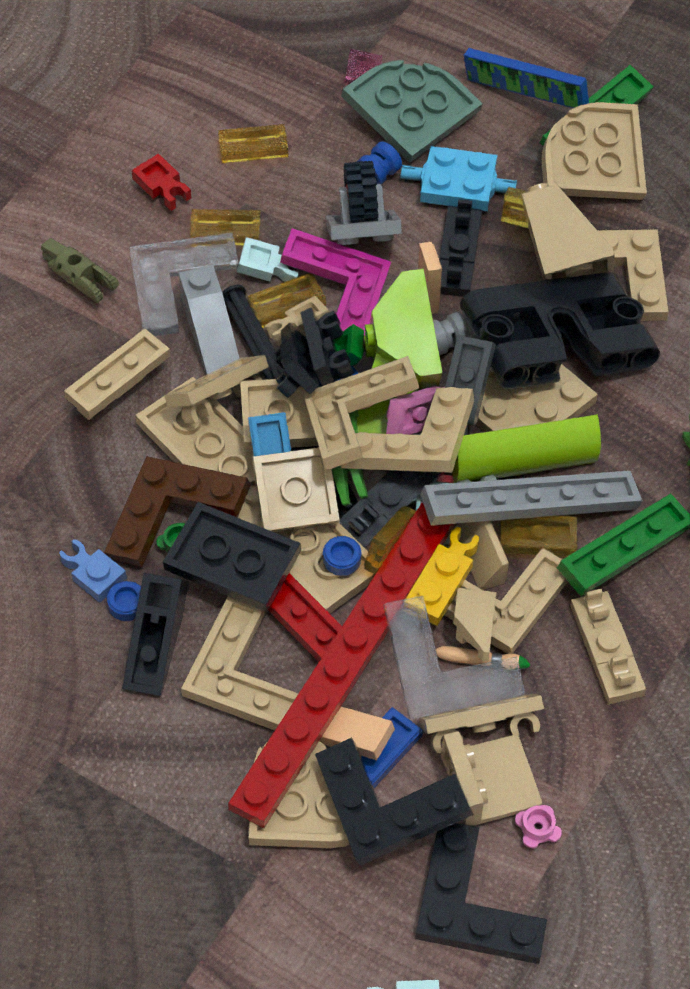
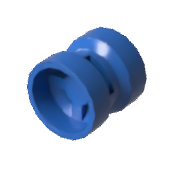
M383 141L371 149L370 155H363L356 161H372L375 169L376 183L381 185L386 181L387 175H394L402 167V160L397 150L389 143Z

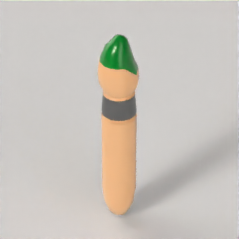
M442 646L434 651L437 657L450 662L484 667L490 666L492 668L502 667L507 671L530 667V663L526 658L514 653L502 655L489 652V660L482 661L478 657V650Z

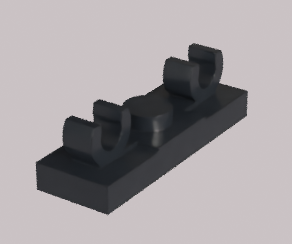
M458 199V207L448 206L439 259L442 267L440 294L464 297L471 291L482 216L481 209H472V201Z
M312 307L300 312L314 371L322 386L335 382L337 379L351 376L354 371L350 365L351 360L346 350L337 351L332 340L343 335L340 327L341 323L336 312H328L319 320Z
M289 322L281 330L282 343L274 353L277 357L275 362L285 370L276 379L279 383L277 389L287 398L300 385L309 394L319 387V379L314 371L307 338Z
M390 470L367 492L368 497L360 499L340 519L339 523L366 549L421 496L424 485H432L444 472Z

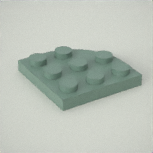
M404 60L390 61L373 67L343 88L341 97L411 163L430 149L431 146L437 144L480 112L483 103L453 75L437 66L425 62L421 66L403 64Z

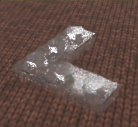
M233 233L129 247L142 330L147 329L154 336L179 333L170 278L178 277V272L212 264L215 271L238 268V256Z
M423 595L383 605L409 720L526 695L517 656L441 672Z

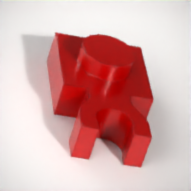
M159 153L132 169V179L153 199L161 195L164 198L166 207L171 211L176 208V199L173 196H182L185 201L192 198L191 189L186 184L180 182L179 172Z

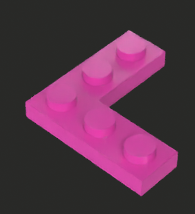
M292 228L280 263L345 284L346 287L336 313L341 323L340 327L344 331L354 324L364 330L365 336V325L370 324L371 312L378 303L391 261Z

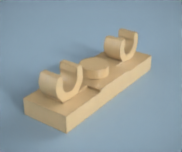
M143 329L64 390L65 398L77 408L78 412L90 420L169 358L170 348L147 329Z
M266 356L240 358L164 395L168 408L183 406L181 413L186 424L199 421L196 409L200 417L212 415V406L206 398L211 396V399L214 400L226 397L232 393V387L235 395L238 398L241 397L240 381L262 380L256 373L269 367Z
M602 589L586 592L584 597L572 599L570 607L607 704L645 696V684L608 591L602 592Z
M528 694L421 717L419 722L424 733H433L430 741L433 751L435 753H442L440 741L443 735L457 732L455 729L462 727H472L473 733L495 729L496 721L509 718L507 722L508 732L511 736H519L518 722L526 718L529 721L531 732H538L540 730L539 719L531 712L542 710L544 706L541 695Z

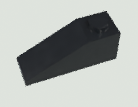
M143 573L122 689L162 696L183 618L189 581Z

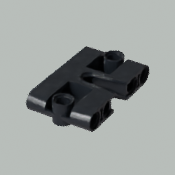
M612 272L477 289L467 293L460 301V309L475 338L496 344L491 369L500 386L505 389L559 382L561 364L567 360L561 334L566 337L573 352L594 377L642 370L652 366L660 357V350L648 329L640 323L644 313L642 304L634 298L628 297L616 274Z

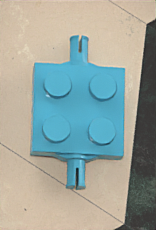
M431 146L428 160L423 165V168L402 165L401 179L421 181L420 202L458 207V199L472 201V209L488 211L489 201L495 192L515 195L517 180L497 178V155Z

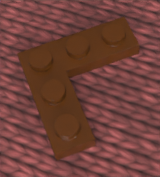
M146 456L104 553L113 561L143 567L170 503L195 508L196 504L200 502L238 517L251 484L247 477Z

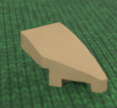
M458 588L453 622L457 626L456 639L461 644L470 643L478 650V657L482 661H488L497 592Z

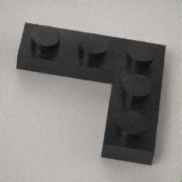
M352 737L315 754L355 859L360 866L474 815L456 774L381 807L357 745Z
M454 823L437 831L415 939L539 964L547 919L465 903L479 827Z

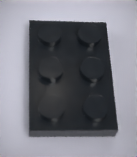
M198 502L163 560V567L168 572L267 612L301 552V543Z

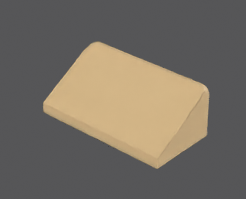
M491 521L458 523L456 527L461 528L460 543H470L474 535L479 536L478 550L473 556L469 557L473 559L471 573L477 587L484 590L505 584L509 562Z

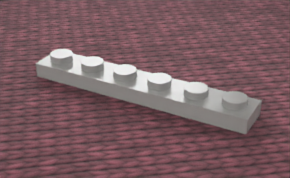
M631 471L424 485L420 494L431 525L638 509L643 501Z

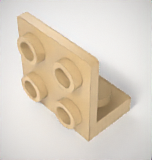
M459 731L443 735L441 757L447 775L449 777L456 774L474 814L463 819L464 825L474 826L516 815L522 811L526 812L533 806L542 805L541 796L518 735L472 746L470 744H463Z

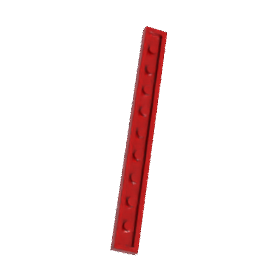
M420 504L228 802L229 811L265 828L402 611L404 600L437 546L444 544L455 524L431 525L424 504Z

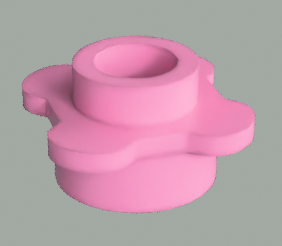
M548 805L533 806L526 812H519L515 817V824L521 828L524 835L523 844L528 848L534 849L538 847L539 843L546 841L557 842L561 838V828L555 825L554 811ZM540 824L542 828L536 829L534 825Z

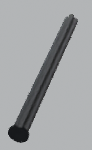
M239 284L229 286L222 292L225 305L253 356H266L269 367L262 370L265 378L277 379L285 370L275 362L277 357L274 353L276 351L245 297V287ZM319 446L304 447V449L319 448ZM334 479L338 512L344 516L358 500L348 483L350 505L343 506Z

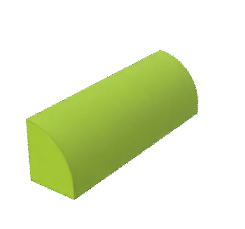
M598 414L464 435L452 471L454 483L467 479L471 482H477L483 476L494 475L496 479L596 463L601 450Z

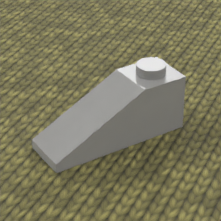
M213 264L178 272L181 302L205 374L207 375L240 359L223 293Z

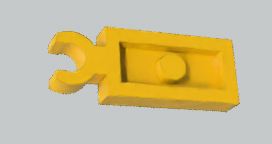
M456 527L450 534L449 548L441 544L437 546L404 600L403 610L438 626L455 598L458 588H461L473 567V559L469 557L473 556L478 550L479 536L474 535L470 543L463 544L459 542L461 528Z

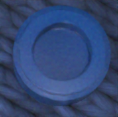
M337 536L330 539L323 549L324 566L329 572L339 576L354 573L361 564L360 545L354 539L347 536Z
M123 581L115 584L109 590L107 604L109 612L114 618L121 621L135 620L141 586L131 581Z

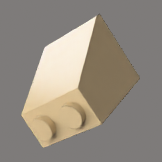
M540 183L528 188L527 193L522 194L524 214L543 281L614 272L615 254L613 248L557 184L548 186V183Z

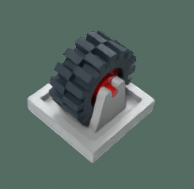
M373 162L344 163V187H339L340 214L326 216V228L331 240H338V244L347 245L358 243L360 237H372L373 241H390L394 239V234H402L399 216L394 210H384L383 190L381 184L376 183Z

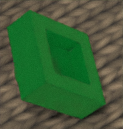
M353 324L343 331L342 336L332 339L337 351L346 350L351 360V366L356 365L364 354V330Z

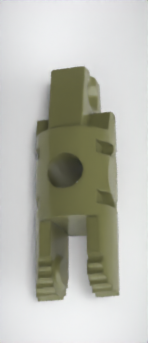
M49 238L41 245L42 255L48 262V267L94 302L98 303L103 299L102 292L95 285L96 282L110 291L119 286L120 282L113 275L73 247H66L52 238Z

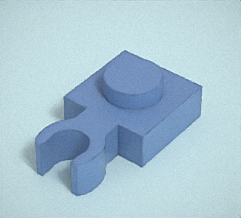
M72 540V547L78 553L77 555L68 556L62 550L60 551L62 564L69 569H75L72 572L73 581L99 603L107 597L109 590L115 584L127 579L126 570L100 549L90 556L86 553L85 547L80 541Z

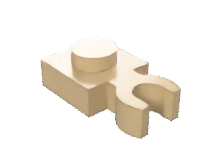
M313 296L285 311L286 317L284 319L271 321L265 328L270 339L274 338L276 345L280 346L282 343L281 330L289 322L306 336L300 312L312 307L319 320L329 310L316 296Z

